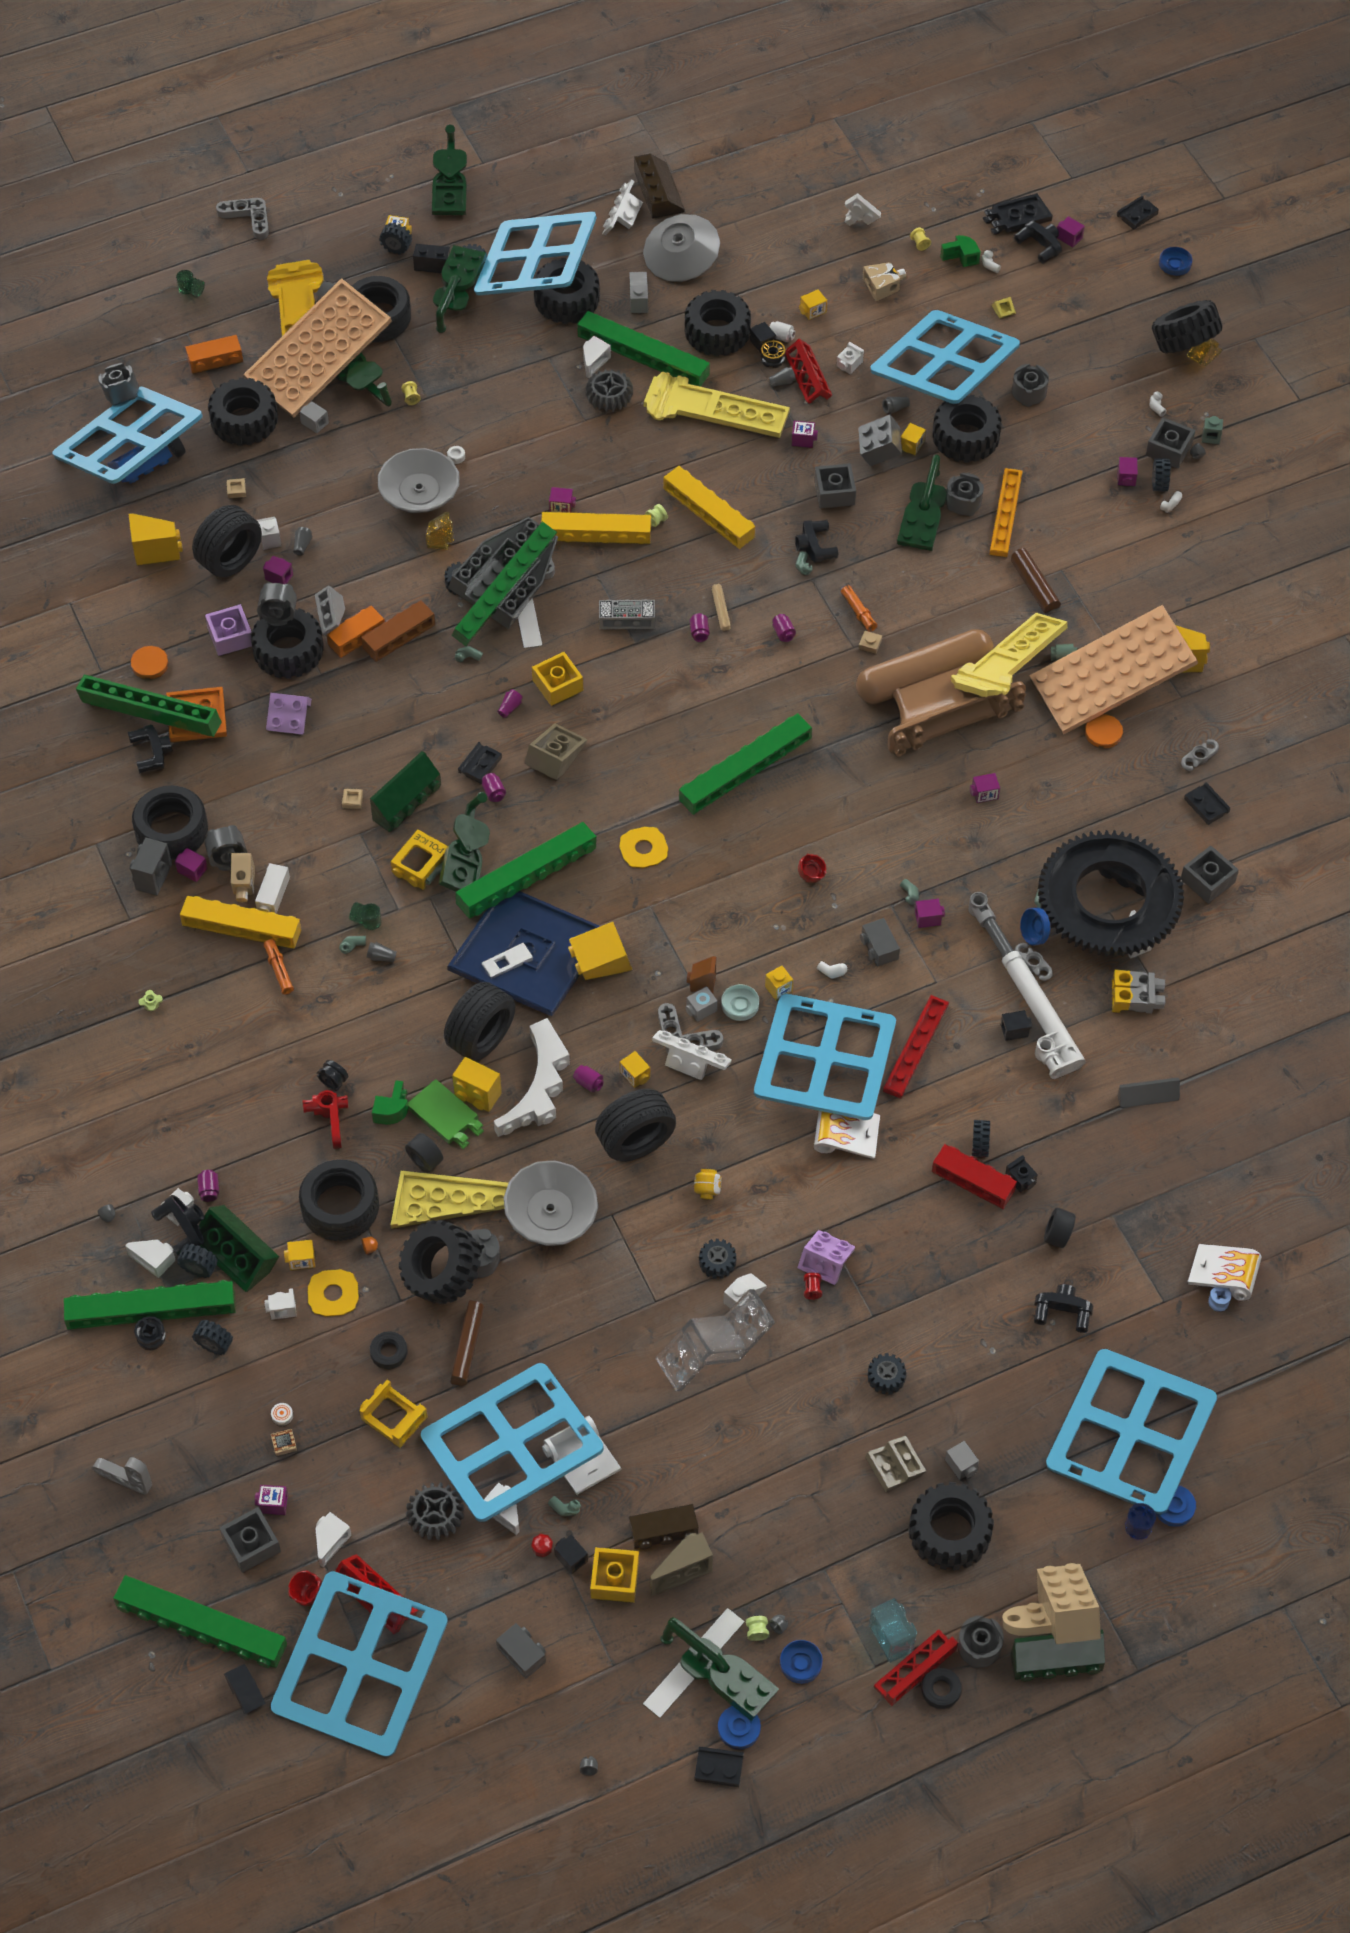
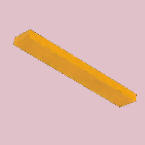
M1009 468L1004 470L989 555L1008 557L1022 470Z

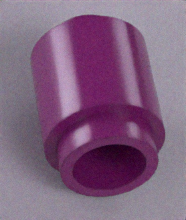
M700 613L695 614L689 620L691 636L697 642H704L710 634L708 618Z
M779 614L773 618L772 626L779 640L783 642L791 641L796 635V630L789 617L785 614Z
M489 773L482 778V787L488 799L492 802L501 801L506 795V790L500 778L494 773Z
M580 1065L573 1074L576 1083L592 1093L599 1091L604 1084L603 1075L588 1066Z
M203 1170L197 1176L198 1194L202 1201H215L218 1198L217 1195H219L218 1174L213 1170Z

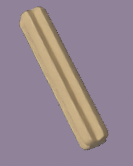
M714 584L712 586V593L720 628L722 631L730 630V620L722 586Z

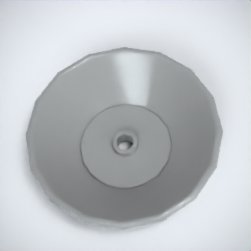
M680 214L667 218L653 228L645 241L643 255L646 266L655 276L666 281L684 282L697 278L707 271L718 257L720 239L716 228L708 220L697 215Z
M427 448L409 449L395 454L383 464L378 474V489L383 499L396 509L410 513L429 512L444 506L454 497L459 487V471L454 462L441 452Z
M556 1160L535 1162L520 1169L509 1181L503 1198L505 1215L513 1229L528 1241L545 1246L564 1245L580 1238L593 1224L598 1210L596 1190L589 1178L573 1165ZM547 1208H553V1211H548Z

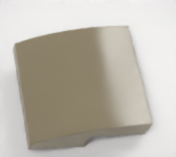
M906 1436L888 1441L886 1446L869 1451L865 1455L885 1492L900 1487L926 1473L923 1464Z

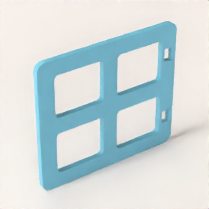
M595 212L507 220L501 223L475 285V294L489 295L569 286L574 279L597 219ZM581 224L573 244L545 247L554 227ZM539 228L529 249L503 251L512 231ZM569 255L560 276L533 279L542 258ZM526 260L518 280L490 283L498 263Z
M934 310L871 365V373L943 401L957 404L1019 348L1020 341L1017 338L951 314ZM936 323L962 331L945 348H938L918 340ZM977 337L1002 346L984 363L957 355ZM908 349L933 358L915 375L888 367ZM946 364L972 372L955 390H949L928 382Z
M139 387L138 396L135 399H128L111 406L54 449L53 455L60 461L111 484H115L202 418V413L198 409L150 389ZM137 400H142L155 406L130 426L125 427L111 421ZM166 412L184 418L157 439L139 433ZM98 430H103L115 436L88 457L71 451ZM127 442L144 448L116 470L100 464L101 461Z
M792 994L781 995L755 1083L754 1095L764 1100L862 1120L871 1119L876 1107L896 1025V1018L891 1014ZM802 1003L811 1004V1005H813V1007H812V1008H810V1007H805V1006H801V1004H802ZM792 1010L822 1015L828 1018L819 1047L785 1041L783 1039ZM862 1015L871 1016L874 1018L873 1020L862 1018ZM847 1020L880 1028L873 1057L868 1058L836 1051L843 1021ZM780 1054L816 1062L808 1092L771 1085L777 1058ZM832 1065L869 1073L861 1103L824 1096Z
M1102 1349L1096 1354L1047 1457V1468L1052 1472L1156 1514H1163L1168 1510L1216 1404L1217 1395L1211 1389L1108 1349ZM1107 1369L1116 1370L1144 1382L1127 1419L1091 1405ZM1161 1389L1198 1403L1181 1440L1174 1439L1144 1426ZM1083 1421L1091 1422L1120 1435L1102 1472L1066 1459L1068 1450ZM1136 1442L1154 1447L1174 1457L1156 1494L1119 1479ZM1071 1467L1082 1470L1081 1476L1069 1472ZM1133 1492L1144 1495V1501L1131 1497Z
M543 1363L535 1364L421 1431L422 1441L475 1519L479 1522H485L599 1456L604 1450L600 1438L549 1368ZM552 1382L556 1389L549 1391L545 1385ZM539 1383L555 1406L521 1427L513 1429L498 1409L497 1404L531 1384ZM483 1414L499 1436V1439L464 1460L457 1461L441 1437L477 1415ZM563 1421L567 1422L583 1446L547 1468H540L524 1444ZM582 1427H584L589 1433L584 1437H582V1435L578 1431L582 1429ZM505 1454H511L527 1476V1479L492 1500L484 1501L468 1478L469 1475Z
M332 1571L327 1573L273 1697L271 1710L278 1716L384 1757L392 1756L396 1751L448 1624L447 1616L441 1611L338 1572ZM349 1583L361 1588L359 1594L347 1591ZM337 1592L373 1605V1610L358 1646L354 1651L344 1649L318 1638V1633ZM412 1607L424 1611L422 1618L410 1614ZM391 1613L399 1614L428 1626L416 1659L409 1672H404L372 1659L374 1650ZM312 1654L347 1667L345 1677L328 1714L317 1712L291 1701L307 1659ZM366 1675L402 1689L388 1727L382 1736L346 1723L349 1710L362 1679Z

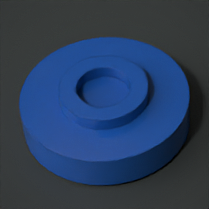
M1169 247L1160 254L1159 266L1169 275H1184L1191 269L1192 256L1183 248Z
M1038 907L1027 909L1021 917V933L1028 944L1041 945L1047 941L1050 934L1048 915L1043 909Z
M1178 1486L1168 1510L1163 1514H1156V1516L1166 1525L1174 1527L1183 1526L1194 1516L1196 1510L1195 1498L1188 1489Z
M793 1641L781 1653V1670L785 1677L792 1682L800 1684L811 1682L820 1674L822 1669V1654L818 1647L809 1641Z
M733 1706L727 1708L721 1714L718 1721V1734L722 1742L728 1747L739 1750L746 1749L752 1746L759 1738L761 1723L758 1715L753 1721H750Z

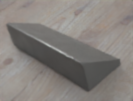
M1170 1078L1120 1085L1117 1095L1120 1107L1125 1108L1178 1101L1180 1098V1079Z

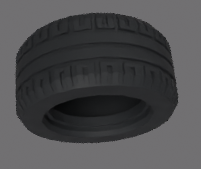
M370 276L352 285L354 289L372 303H386L394 307L393 310L386 313L391 317L392 322L372 342L389 341L398 337L406 330L411 321V306L409 294L402 284L390 277Z
M237 505L222 506L209 514L196 531L192 543L193 556L199 564L216 577L232 576L245 568L255 556L262 539L261 526L255 518Z
M169 785L155 788L138 800L132 812V824L138 845L143 844L145 838L167 843L171 860H176L177 856L183 853L186 848L195 852L206 839L208 822L204 804L197 794L184 787ZM176 811L190 818L189 823L176 833L162 834L150 828L152 821L166 812Z
M480 982L472 986L458 1000L447 1019L444 1028L446 1044L463 1057L473 1061L481 1060L489 1055L506 1035L515 1014L513 998L490 982Z
M639 1089L616 1099L601 1112L596 1121L595 1134L610 1158L621 1162L633 1161L655 1151L670 1138L676 1126V1116L662 1093L654 1089Z
M344 1159L323 1162L307 1173L300 1186L299 1203L303 1220L307 1227L321 1238L331 1241H345L356 1238L364 1233L365 1230H368L377 1218L379 1196L375 1179L365 1167L357 1162ZM345 1185L352 1187L361 1195L359 1204L352 1211L342 1215L326 1213L317 1205L320 1195L334 1186Z

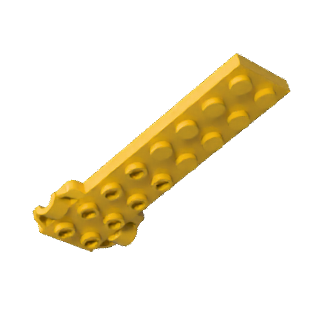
M304 260L280 264L268 272V290L273 298L279 299L282 336L315 305L314 293L318 291L322 282H324L322 268L318 263Z

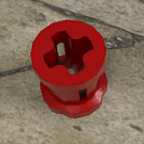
M807 1273L804 1275L803 1281L806 1287L804 1297L806 1299L815 1300L822 1297L823 1294L820 1290L821 1274Z

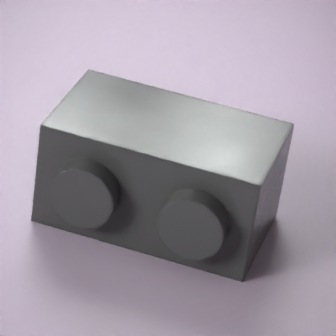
M884 918L862 925L861 942L867 946L868 955L871 960L875 961L877 967L899 959L900 948Z
M515 1623L496 1639L497 1649L527 1679L546 1663V1651L540 1643L537 1642L535 1644L533 1642L531 1634L525 1627L521 1628Z

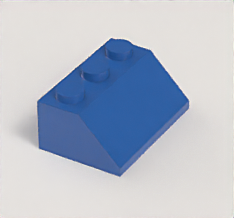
M137 446L107 463L109 468L116 470L144 448ZM165 446L121 481L133 483L139 479L138 476L142 473L144 475L154 471L153 467L156 465L162 466L168 463V459L173 456L168 446Z

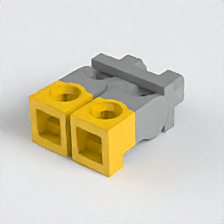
M1115 970L1112 978V1012L1120 1013L1121 1010H1134L1136 1012L1152 1014L1153 1009H1164L1165 996L1155 995V992H1164L1165 979L1155 978V973L1150 972L1147 974Z

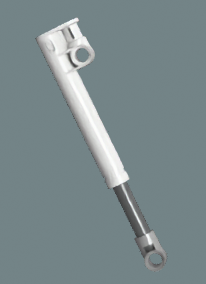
M982 892L973 893L970 897L969 913L976 917L981 927H985L1003 957L1002 963L1046 1033L1045 1036L1037 1041L1036 1058L1042 1061L1044 1065H1047L1050 1070L1049 1076L1052 1079L1080 1069L1086 1062L1085 1058L1027 964L1022 959V956L1018 951L1013 950L995 921L996 916L987 903V896Z

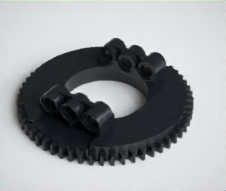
M1100 830L1097 831V835L1090 831L1089 837L1082 833L1081 838L1076 835L1074 841L1068 839V844L1063 842L1061 848L1057 847L1056 852H1052L1051 857H1048L1047 862L1044 863L1038 884L1040 908L1048 915L1051 928H1056L1055 933H1062V939L1068 937L1069 944L1074 941V947L1081 945L1082 951L1089 948V953L1092 954L1096 950L1097 955L1103 952L1107 957L1108 955H1113L1114 957L1121 955L1124 957L1125 954L1131 956L1133 952L1139 954L1142 949L1147 951L1149 946L1153 948L1155 942L1160 944L1161 938L1165 940L1167 934H1171V930L1175 928L1181 916L1184 890L1182 889L1183 883L1180 882L1181 876H1177L1178 870H1174L1175 864H1169L1170 858H1165L1164 852L1159 854V847L1152 849L1153 843L1146 845V839L1140 842L1139 836L1132 839L1131 833L1127 837L1124 836V832L1117 835L1116 830L1113 831L1112 835L1109 834L1108 830H1105L1104 835H1102ZM1098 870L1105 878H1114L1121 886L1132 887L1137 894L1145 896V903L1137 913L1130 917L1119 920L1103 919L1091 914L1082 906L1077 897L1076 886L1085 875Z

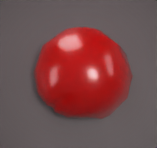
M807 854L800 859L798 873L804 881L816 883L826 875V864L818 855Z
M308 1570L297 1572L290 1580L288 1594L298 1604L305 1607L311 1606L321 1587L322 1580Z

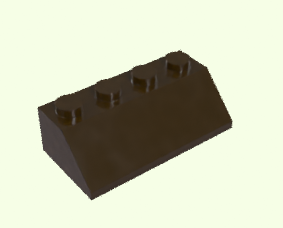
M651 153L634 156V172L652 219L685 212L667 162Z

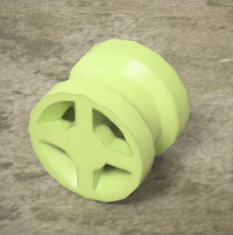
M660 504L655 505L654 509H649L645 512V515H651V525L654 527L658 526L661 521L668 519L666 510Z
M753 1616L746 1620V1626L749 1628L747 1632L749 1640L760 1641L769 1637V1630L766 1629L768 1624L767 1617Z

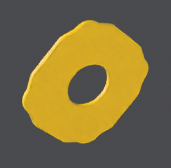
M641 827L629 830L620 837L619 848L623 859L630 867L646 868L658 865L667 858L668 846L665 837L655 827ZM640 841H648L652 845V850L647 854H641L636 851L635 846Z
M341 1269L327 1270L311 1277L308 1285V1304L312 1308L313 1313L325 1317L341 1316L356 1308L359 1300L358 1282L353 1273ZM330 1285H337L342 1289V1296L336 1301L327 1300L324 1296L325 1289Z

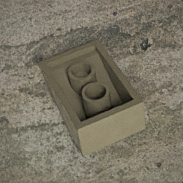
M554 723L529 745L524 764L557 780L567 771L587 743V739Z
M702 1532L686 1536L650 1576V1593L652 1596L712 1572L713 1554Z

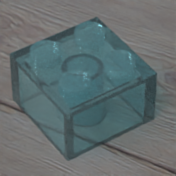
M895 1598L871 1609L869 1626L890 1663L914 1651L917 1635L915 1626L912 1622L909 1623L905 1617L907 1614L901 1603L898 1604Z

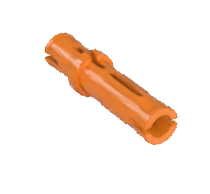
M848 585V588L847 586L843 587L841 594L856 613V618L864 624L868 632L874 631L878 625L871 617L869 609L864 607L850 585Z
M274 939L264 942V947L268 954V962L273 967L282 994H290L294 991V987L284 966L283 955L279 953Z

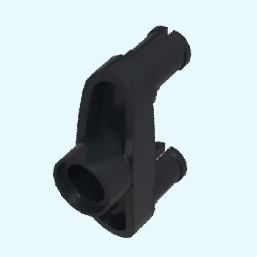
M1030 221L1024 225L1021 231L1014 235V240L1018 244H1021L1029 237H1033L1046 248L1038 254V260L1042 264L1062 252V247L1056 239L1059 237V231L1053 224L1043 227L1034 221Z
M827 519L822 521H803L802 534L795 536L797 551L806 550L814 563L838 558L839 555L837 546L831 548L819 547L815 533L829 531Z
M152 724L128 732L130 743L149 740L154 754L153 758L136 762L139 774L150 770L164 769L163 754L173 751L169 735L159 737Z
M171 1195L164 1200V1203L151 1211V1215L156 1221L161 1220L172 1212L187 1235L185 1239L173 1246L174 1252L178 1256L184 1245L194 1244L195 1246H200L204 1243V1237L198 1223L204 1220L205 1216L198 1205L193 1204L187 1207L177 1196Z
M1060 1284L1057 1286L1056 1293L1044 1292L1035 1296L1034 1305L1036 1310L1034 1323L1045 1325L1049 1308L1077 1313L1076 1331L1087 1333L1094 1306L1091 1302L1076 1297L1075 1287L1068 1284Z

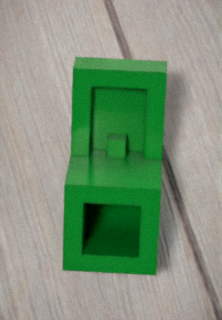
M958 235L955 237L954 242L941 244L940 257L942 261L959 258L963 267L977 265L980 262L981 251L977 243L970 237Z
M395 1080L392 1098L375 1096L372 1109L373 1123L391 1125L400 1122L406 1117L409 1107L408 1100H406L407 1089H404L403 1081Z

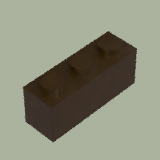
M693 1504L629 1516V1527L634 1549H648L656 1544L669 1545L676 1540H684L686 1536L692 1533L698 1534L699 1530Z

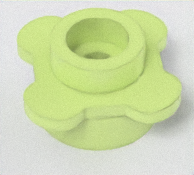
M147 990L145 992L146 995L139 999V1005L144 1006L148 1011H154L159 1007L163 998L161 995L154 994L152 990Z

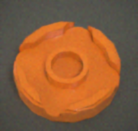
M145 646L138 649L132 655L131 667L138 677L155 679L166 672L168 657L165 651L159 647Z
M1107 714L1096 717L1087 722L1085 726V736L1088 742L1096 747H1114L1120 742L1123 735V726L1120 721Z

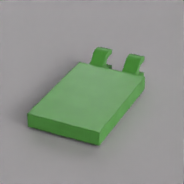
M437 1079L432 1081L408 1102L409 1110L448 1144L455 1141L464 1149L469 1145L467 1141L469 1138L463 1133L467 1128L476 1136L484 1132L482 1129L483 1124L478 1121V1115Z

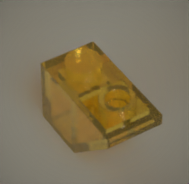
M1210 339L1201 345L1192 347L1187 357L1200 365L1207 366L1223 349L1218 347L1219 343Z
M445 512L429 521L426 533L427 548L449 550V545L454 540V532H451L453 520H450V512Z

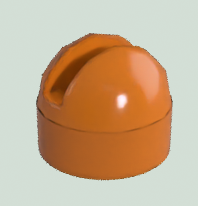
M366 1237L361 1239L366 1255L376 1251L378 1242L375 1238Z

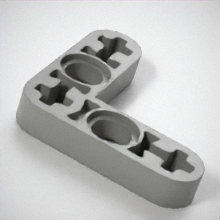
M262 198L222 201L216 205L217 215L220 218L251 216L254 237L259 240L268 237L266 204ZM240 206L245 207L243 210H238L237 208ZM257 217H263L260 221L255 220Z
M664 1003L659 1007L658 1019L661 1031H666L667 1027H674L676 1032L672 1035L675 1037L684 1038L689 1041L697 1040L700 1042L699 1046H704L710 1051L718 1050L722 1047L723 1035L720 1031L709 1030L682 1035L675 1007L669 1003ZM664 1011L670 1013V1020L667 1021ZM711 1038H715L717 1042L713 1043V1040H711ZM665 1047V1048H666V1052H667V1054H668L669 1048H668V1047Z
M133 1457L129 1458L124 1468L102 1458H98L92 1467L97 1474L144 1495L148 1493L152 1486L147 1466L142 1461Z

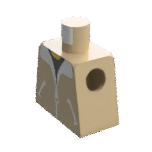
M889 262L864 266L863 280L875 301L898 292L900 280L907 277L904 269L896 271Z
M232 853V890L236 895L237 902H247L248 895L254 893L255 865L251 853Z

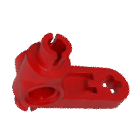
M324 1090L318 1095H312V1100H303L304 1113L314 1112V1116L321 1115L330 1118L333 1149L342 1148L339 1109L349 1108L347 1095L337 1097V1093Z

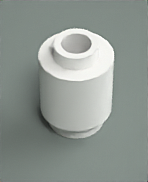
M778 321L770 324V328L776 334L777 340L789 343L790 340L794 339L796 331L792 325Z

